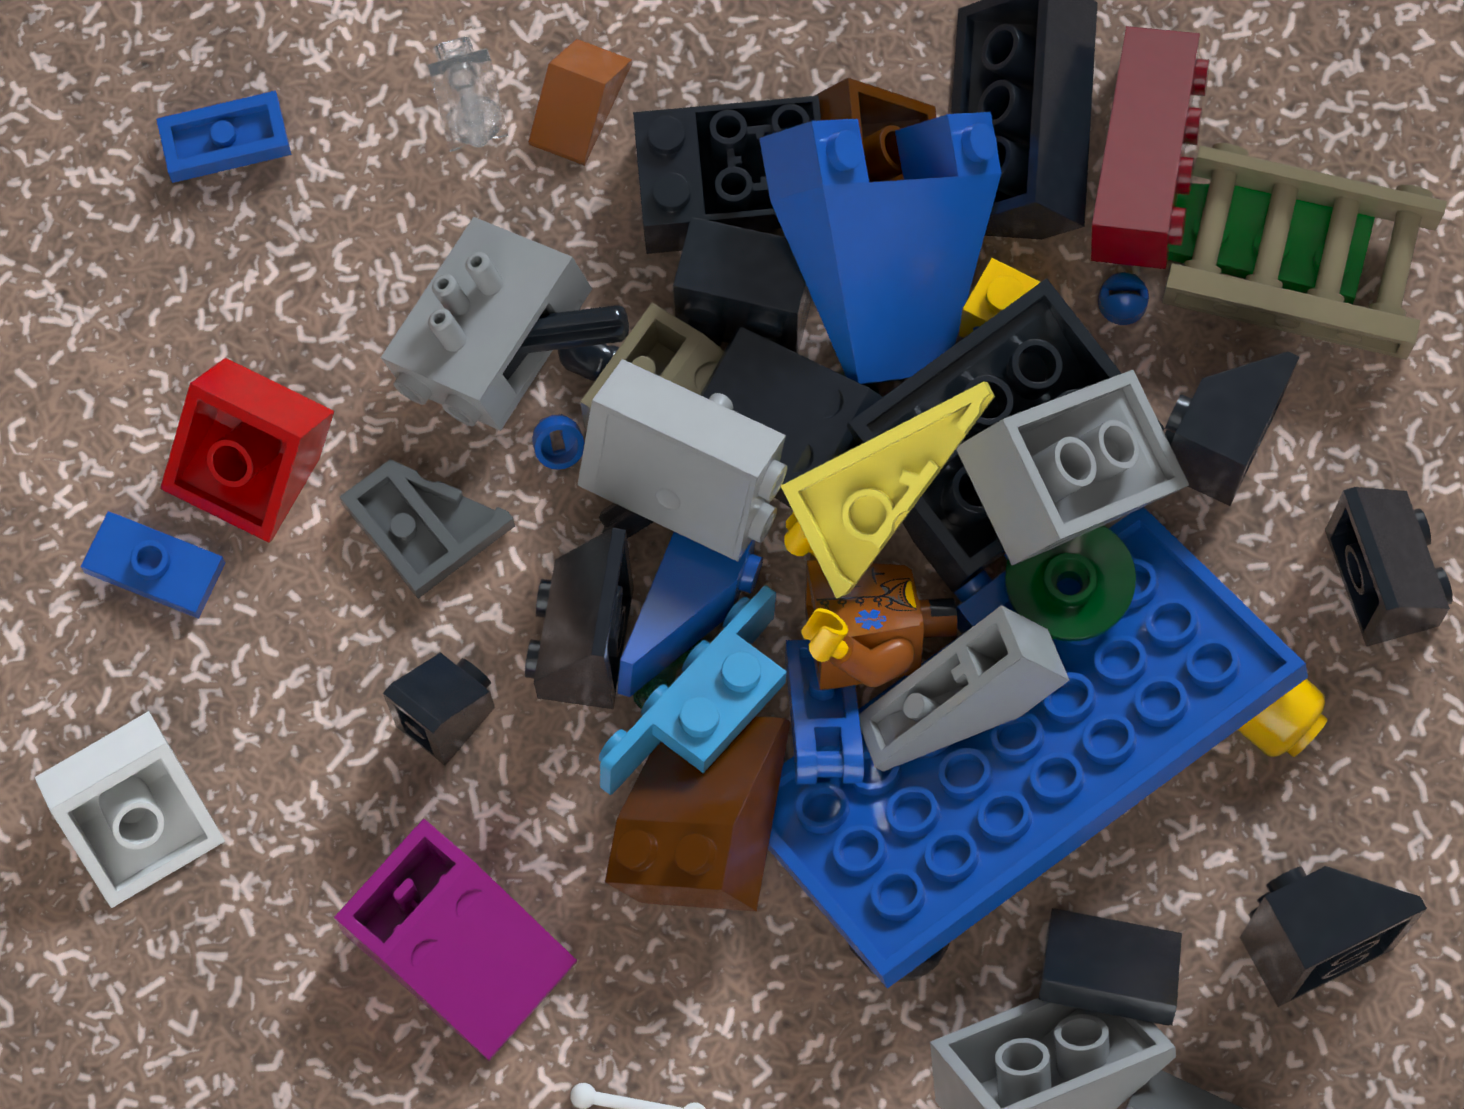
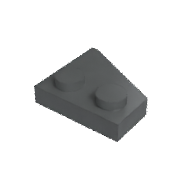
M391 459L340 496L344 508L417 599L515 527L514 519L508 511L496 507L494 510L466 498L461 490L443 482H430L423 479L416 470Z

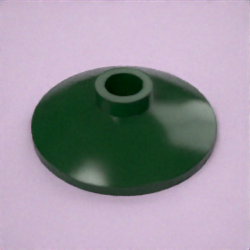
M1104 525L1015 565H1011L1008 559L1005 572L1006 592L1014 611L1048 629L1051 638L1060 641L1088 640L1110 630L1126 614L1131 605L1136 586L1135 566L1129 550L1123 541ZM1071 578L1080 584L1081 590L1074 595H1066L1060 592L1057 584L1062 579Z

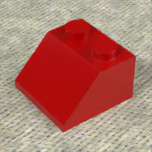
M224 358L189 385L160 489L270 543L320 460L335 411L238 363Z

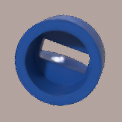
M1129 272L1116 273L1102 284L1098 296V307L1101 314L1108 321L1118 325H1129L1143 317L1148 306L1149 293L1145 282L1136 274ZM1109 290L1137 291L1139 295L1123 293L1109 296Z
M563 414L542 418L534 428L532 436L536 457L540 463L548 468L556 470L566 469L577 463L583 455L585 442L580 427L575 421ZM559 430L565 448L553 451L550 433Z

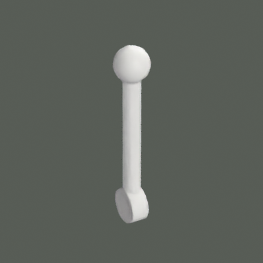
M588 1083L575 1085L570 1093L572 1104L580 1109H587L592 1105L615 1109H706L699 1103H690L681 1108L596 1092Z

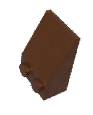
M754 717L704 773L660 742L649 754L617 817L605 883L634 900L646 904L757 912L791 722L786 718Z

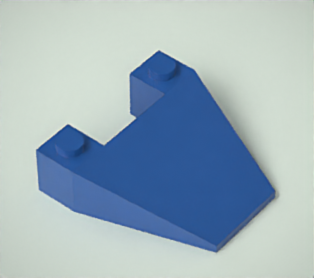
M991 112L946 114L895 130L904 179L897 181L869 182L858 119L810 121L759 138L771 204L847 378L862 385L905 380L955 345L961 324L962 309L968 299L1002 174Z

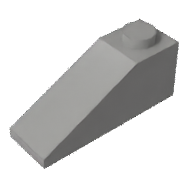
M1001 605L859 714L860 728L875 768L886 771L1021 717L1068 682L1069 678L1048 629Z

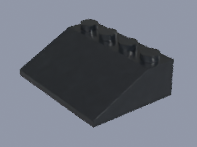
M1046 278L849 421L846 426L859 446L982 382H988L995 397L960 443L962 444L1004 418L1122 373ZM1158 420V422H1159V424H1160L1162 430H1164V429H1165L1164 426H1163V425L1160 423V421ZM955 450L902 522L915 545L952 592L956 591L1006 553L957 450Z

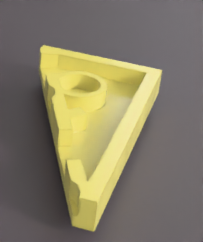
M982 382L781 485L836 599L849 594L993 400L995 396L988 382Z

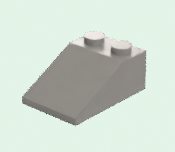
M1134 370L1004 418L963 442L956 449L1011 565L1053 549L1189 486Z
M1039 998L930 1042L935 1102L941 1109H1117L1176 1058L1175 1046L1152 1022L1039 1000Z

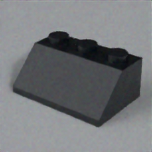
M1300 866L1281 874L1266 884L1269 892L1257 899L1259 906L1248 914L1251 920L1240 936V939L1277 1007H1280L1394 950L1426 911L1427 907L1418 895L1324 866L1306 875L1303 867Z

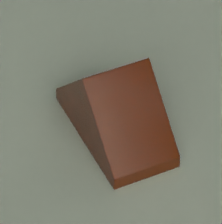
M579 39L572 42L548 64L528 141L529 145L585 166L631 68L632 59Z

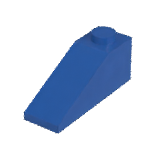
M673 532L621 657L618 694L631 697L722 623L731 608L737 603L741 591L750 594L753 592L763 563V557L754 554L755 540L752 539L739 561H736L677 532Z

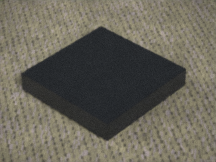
M1052 908L1047 930L1039 1000L1173 1026L1178 999L1182 933Z

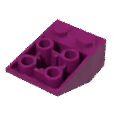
M424 818L334 916L342 933L488 1061L496 1055L577 963V960L485 871Z

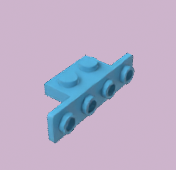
M764 585L751 600L747 597L741 598L727 614L723 623L724 629L711 643L706 640L701 641L690 652L683 664V673L670 687L662 684L652 692L644 703L641 710L642 717L628 732L620 729L610 737L598 758L601 762V789L612 795L660 742L704 773L786 683L787 671L751 645L774 619L776 592Z

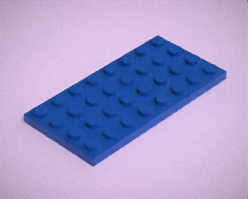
M1144 507L1131 512L1109 528L1123 541L1131 554L1135 566L1136 586L1131 605L1126 614L1114 627L1097 637L1082 641L1052 639L1069 681L1024 715L886 771L875 768L861 732L864 756L863 783L843 784L841 777H817L816 784L796 785L794 756L783 763L768 850L887 989L1308 678L1306 663ZM1071 578L1062 579L1057 584L1060 592L1066 595H1074L1081 590L1080 584ZM1010 601L1006 602L1003 605L1004 607L1014 611L1012 605L1010 604ZM945 646V647L942 648L940 651H938L936 654H934V655L931 656L929 659H927L926 661H924V662L921 664V666L924 665L926 662H928L930 659H932L934 656H936L939 652H941V651H942L943 649H945L947 646ZM908 676L902 677L900 680L895 682L893 685L888 687L875 698H873L868 703L859 708V714L866 708H868L871 704H873L875 701H877L879 698H881L883 695H885L892 688H894L896 685H898L900 682H902ZM816 746V750H817V751H836V750H840V747H839V746H828V747Z

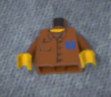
M794 512L786 520V528L788 529L784 536L786 549L796 556H804L808 552L811 553L810 560H807L805 615L807 622L801 629V633L805 639L810 640L809 651L814 658L820 690L864 684L867 687L875 688L894 678L911 675L921 667L923 638L956 636L957 610L954 598L919 600L912 569L905 565L872 563L849 594L836 599Z

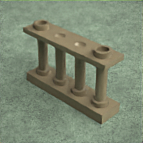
M1216 143L1212 145V148L1200 145L1193 169V176L1209 179L1210 184L1192 260L1185 261L1184 266L1175 263L1171 264L1162 303L1407 360L1416 344L1421 320L1406 317L1407 312L1401 307L1419 227L1436 231L1445 214L1447 201L1433 198L1431 191L1419 186L1399 185L1396 189H1391L1250 157L1246 149L1233 144ZM1235 185L1272 194L1254 272L1247 275L1245 280L1222 275L1221 269L1216 266ZM1296 199L1333 208L1315 288L1309 289L1307 294L1283 289V283L1278 280ZM1358 213L1394 221L1377 302L1371 303L1369 308L1344 303L1345 298L1339 294Z

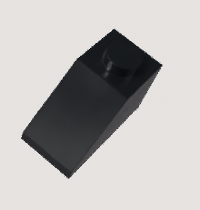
M441 652L391 683L383 692L396 727L445 766L495 708L491 692L487 689L491 684L489 678L468 660L462 658L455 664Z

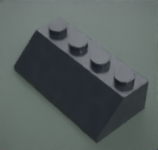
M980 0L958 9L951 114L991 112L1002 173L985 236L1042 240L1085 227L1098 2L1094 0Z

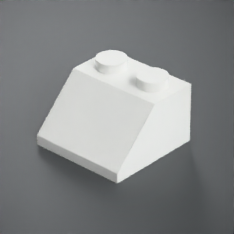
M149 711L35 777L50 812L111 908L225 842Z

